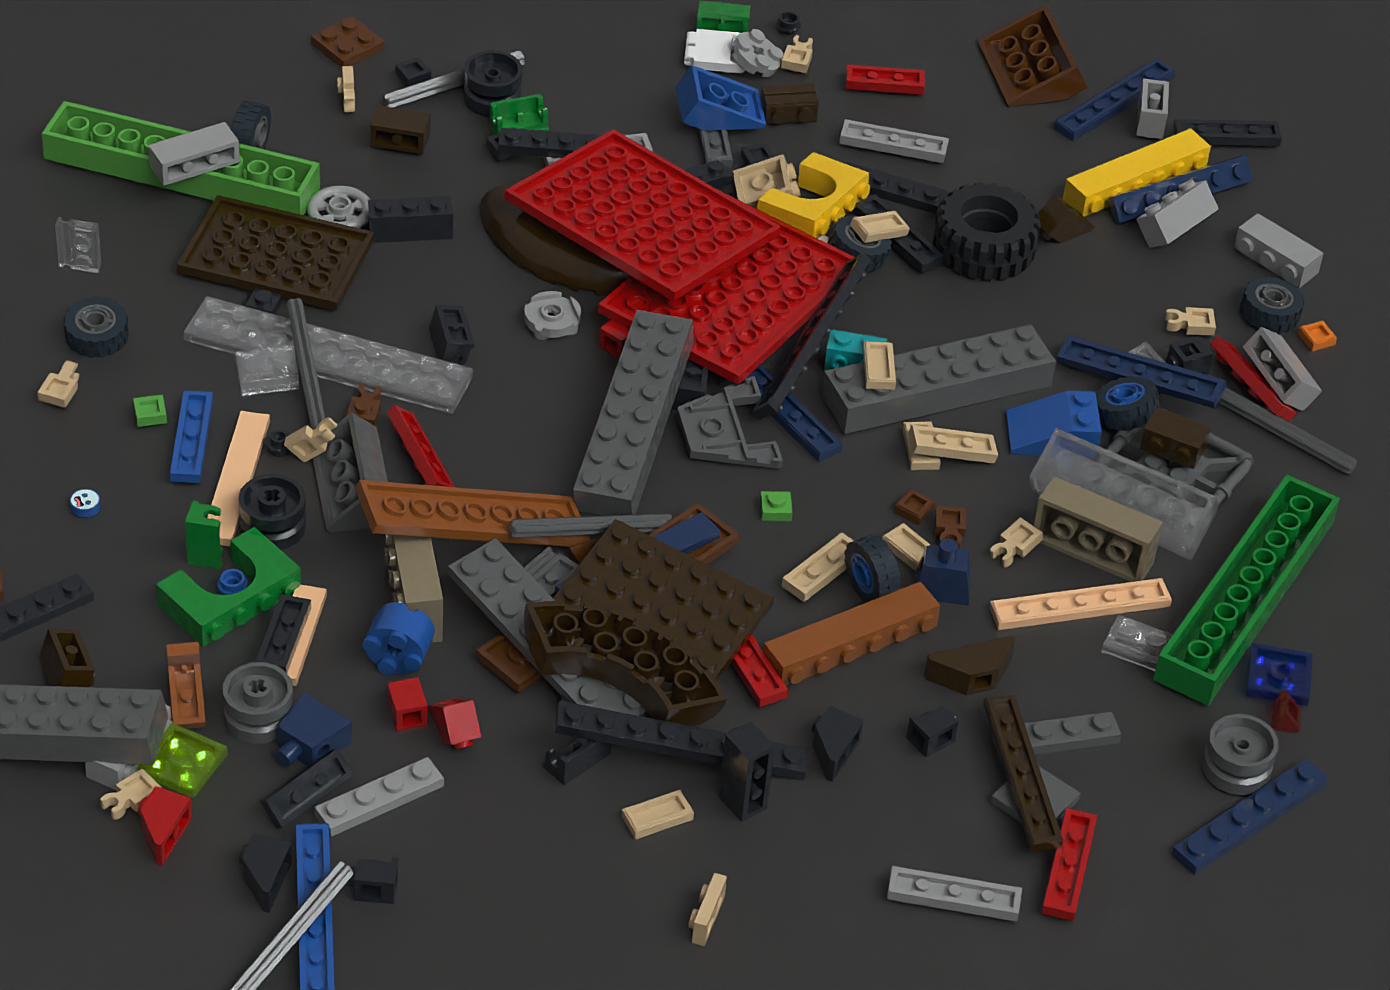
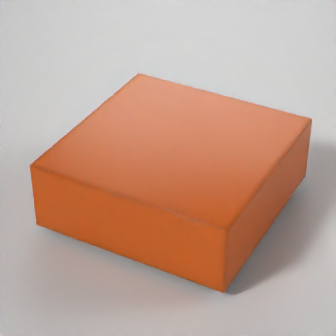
M1323 320L1300 326L1297 334L1312 352L1336 345L1337 337Z

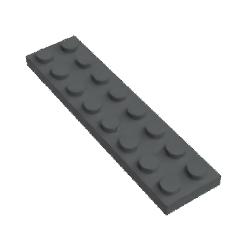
M495 538L450 564L447 574L538 670L526 639L524 628L525 606L527 603L555 600ZM572 674L543 675L561 696L563 694L571 703L642 717L650 715L631 696L603 681Z

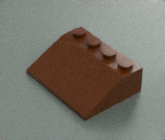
M1047 5L978 39L1009 107L1066 100L1088 88Z

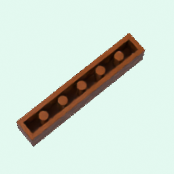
M920 581L765 642L763 652L785 686L797 684L803 679L818 673H825L833 667L843 663H850L858 657L871 652H877L883 647L896 642H902L918 633L930 631L937 626L940 604Z

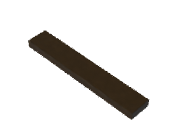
M1015 695L984 698L983 706L1030 851L1062 848L1063 838Z

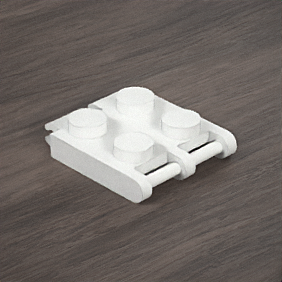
M705 29L687 32L684 64L710 71L743 73L745 69L735 61L733 57L735 50L734 47L731 48L733 41L740 33Z

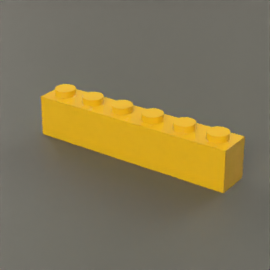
M1190 128L1067 178L1063 200L1078 210L1084 217L1110 206L1108 199L1110 196L1207 166L1211 146Z

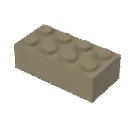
M1055 476L1039 497L1034 527L1043 532L1041 544L1130 582L1143 581L1154 564L1163 521Z
M384 534L385 545H389V548H384L385 566L391 567V570H388L389 588H394L395 592H392V603L408 604L406 609L413 612L419 609L430 618L435 628L432 643L442 642L443 596L431 537Z

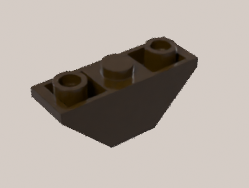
M1014 636L995 638L982 643L969 644L955 649L928 654L924 676L928 681L966 696L993 690L997 687L1012 660L1015 638Z

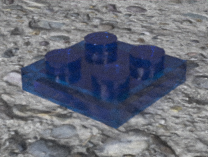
M1252 643L1249 654L1246 696L1308 706L1313 653Z

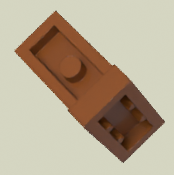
M199 642L166 645L167 670L173 729L206 727Z

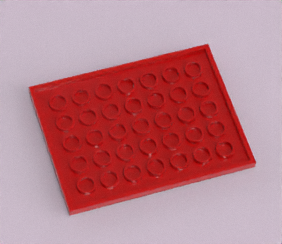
M614 129L505 190L504 200L672 301L682 297L780 235L781 226Z
M728 195L781 226L780 235L675 301L666 298L664 295L630 276L598 304V313L629 329L636 310L693 319L694 343L688 359L739 385L813 316L845 263L854 258V256Z

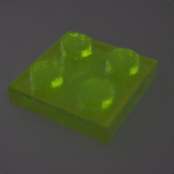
M171 723L163 733L154 765L138 764L137 770L143 769L157 783L194 798L228 755L227 746Z

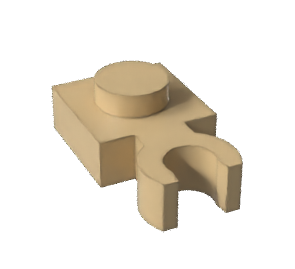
M795 35L793 46L787 45L782 58L781 68L793 72L806 73L812 59L813 39L809 38L806 43L799 42V35Z
M342 66V77H337L338 93H343L344 112H355L353 66Z
M1186 307L1184 313L1176 309H1168L1166 311L1165 320H1168L1166 327L1168 331L1186 329V334L1214 336L1216 324L1212 308Z
M1020 517L1000 535L1001 543L992 546L990 556L994 560L998 555H1005L1002 558V566L1004 568L1012 564L1013 556L1016 553L1024 557L1043 540V532Z
M140 769L117 783L116 793L105 794L100 799L101 808L104 810L109 806H115L111 809V818L117 820L125 814L126 809L129 807L137 812L142 799L145 796L148 797L155 786L162 787L143 769Z

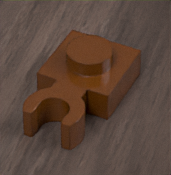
M362 383L359 386V397L352 396L347 415L353 412L376 427L381 411V387L376 386V390L369 393L365 391V384Z
M936 505L935 535H940L938 546H940V542L943 539H953L957 542L958 548L961 549L962 537H965L966 508Z

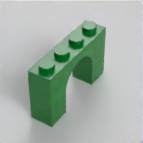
M255 527L230 541L231 562L253 581L246 589L230 595L213 594L202 589L182 570L156 584L157 605L191 637L199 642L202 647L219 640L224 634L238 626L244 625L248 620L261 612L269 610L278 603L281 594L292 596L294 590L300 587L301 568Z

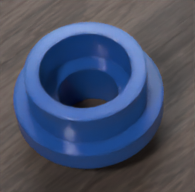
M238 569L224 571L217 581L218 591L222 595L238 593L248 587L247 578Z

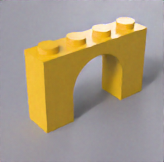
M813 152L799 164L798 186L822 195L824 198L805 199L771 188L758 199L757 209L819 239L835 225L838 219L844 217L849 211L851 212L857 202L867 198L870 192V185L868 184L869 172Z

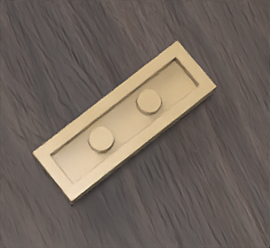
M912 425L908 432L914 454L995 463L998 457L994 437L990 434Z
M840 533L784 576L781 586L805 602L846 570L844 552L846 545L854 540L844 533Z

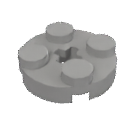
M758 29L740 33L731 45V48L734 47L735 50L733 53L735 61L749 73L754 74L756 71L763 73L761 77L772 76L781 65V59L784 55L782 50L775 47L765 38L763 32Z
M541 292L531 297V302L528 305L526 303L524 307L525 324L534 332V336L537 339L546 340L548 338L574 335L578 331L581 308L579 303L571 296L569 300L562 297L561 292Z

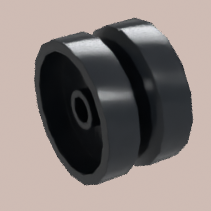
M494 50L478 52L469 57L465 63L464 101L467 106L477 113L490 116V103L521 97L522 65L520 61L509 53Z
M267 474L249 480L241 488L238 497L240 512L239 528L241 534L255 527L280 550L287 549L299 542L304 536L306 529V496L303 487L296 480L285 475Z

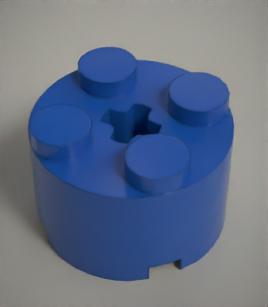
M393 602L381 606L362 642V647L368 657L377 664L378 670L385 675H393L394 673L405 674L419 670L433 641L435 628L430 618L419 609L416 612L406 609L408 604Z

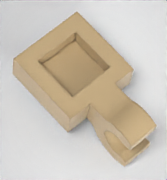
M67 360L59 374L50 372L38 391L39 401L66 408L78 389L77 381L79 374L75 373L78 363Z
M327 417L314 430L306 425L287 436L284 446L305 463L326 451L327 443L335 437L331 430L337 427V423L330 417Z

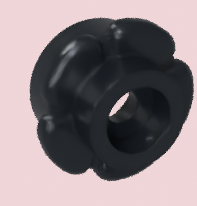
M791 11L781 13L776 21L777 28L784 34H794L802 25L801 21H799V15Z
M283 430L271 432L270 436H267L264 441L265 446L268 447V452L276 457L288 455L291 451L284 446V443L290 433Z

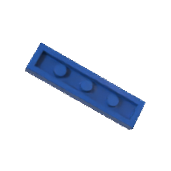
M183 391L170 469V482L201 483L213 407V392Z

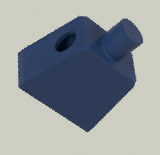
M943 539L940 542V546H926L914 573L913 584L921 581L937 602L969 606L971 589L969 551L959 549L957 542L953 539Z
M304 692L277 728L278 746L280 749L275 752V757L285 767H289L296 759L309 766L331 749L339 748V750H342L352 742V721Z

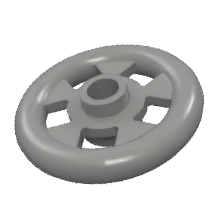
M330 186L319 190L311 197L307 205V213L309 217L361 228L368 222V200L370 198L361 190L350 186ZM331 198L329 200V203L325 202L324 200ZM349 198H352L356 201L354 203H351V200ZM326 210L327 215L321 216L318 211ZM354 210L362 211L359 216L353 215Z

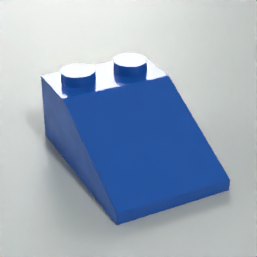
M693 65L690 66L676 85L682 122L690 127H697L702 130L764 129L766 126L759 89Z
M1065 391L1006 410L1005 416L1010 454L1097 457L1101 425L1095 392Z

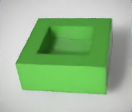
M163 395L133 398L137 427L167 423Z
M761 491L762 521H792L790 492Z

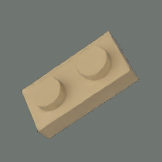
M714 873L710 885H703L699 897L700 909H693L689 921V928L693 929L692 943L705 946L725 898L727 876Z

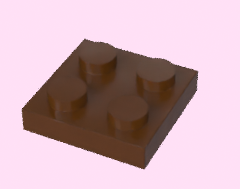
M353 16L311 35V44L341 68L342 66H352L385 49V41Z

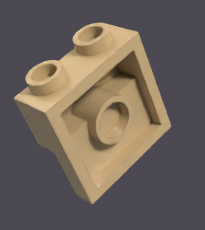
M784 154L733 171L738 200L756 209L758 199L771 188L796 197L801 196L797 181H792L797 178L793 163L788 164Z

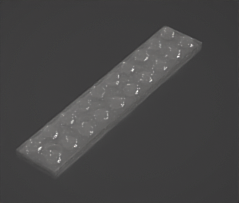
M206 296L183 332L184 341L300 372L289 318ZM307 323L316 373L319 378L359 388L364 383L365 390L371 392L376 390V386H380L381 395L453 414L473 377V368Z

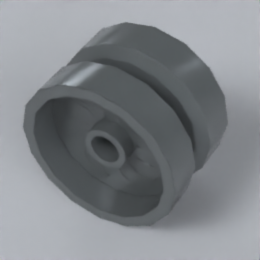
M254 662L239 666L227 675L223 683L224 724L229 733L238 740L251 744H265L278 739L277 728L293 707L292 680L287 672L277 665Z
M1245 714L1227 715L1216 721L1210 730L1207 747L1203 756V772L1208 781L1224 792L1243 796L1253 794L1265 786L1271 778L1273 763L1276 760L1279 749L1278 738L1274 730L1263 720Z

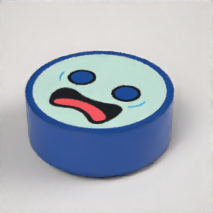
M80 489L70 496L71 512L78 517L94 516L101 508L100 496L92 489Z

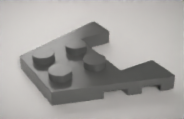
M755 376L746 378L744 383L738 386L731 384L724 387L723 392L714 396L707 394L677 407L676 415L691 459L776 469L782 468L783 459L777 441L746 444L734 407L758 403L761 393Z

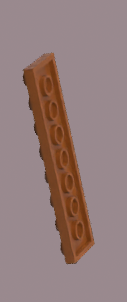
M359 480L355 487L372 533L492 541L496 538L499 542L566 547L591 541L589 534L534 537L510 536L508 525L512 519L581 517L572 496Z

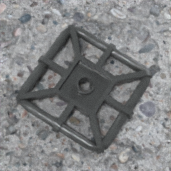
M1140 427L1117 432L1113 437L1114 441L1096 458L1090 467V472L1094 479H1098L1105 485L1132 498L1138 506L1143 507L1145 505L1176 523L1191 529L1196 528L1198 524L1205 521L1222 501L1229 499L1232 495V490L1249 472L1251 466H1253L1254 459L1251 453L1245 452L1241 448L1210 433L1207 444L1231 457L1207 459L1201 456L1195 469H1191L1141 450V444L1132 440L1142 428ZM1121 449L1140 458L1136 464L1107 465ZM1167 466H1174L1172 469L1167 468ZM1234 470L1223 483L1216 484L1204 478L1207 472ZM1137 477L1149 485L1145 489L1142 488L1140 490L1119 478ZM1193 487L1210 495V498L1197 512L1192 510L1187 496ZM1158 490L1177 499L1181 511L1158 500L1153 495Z

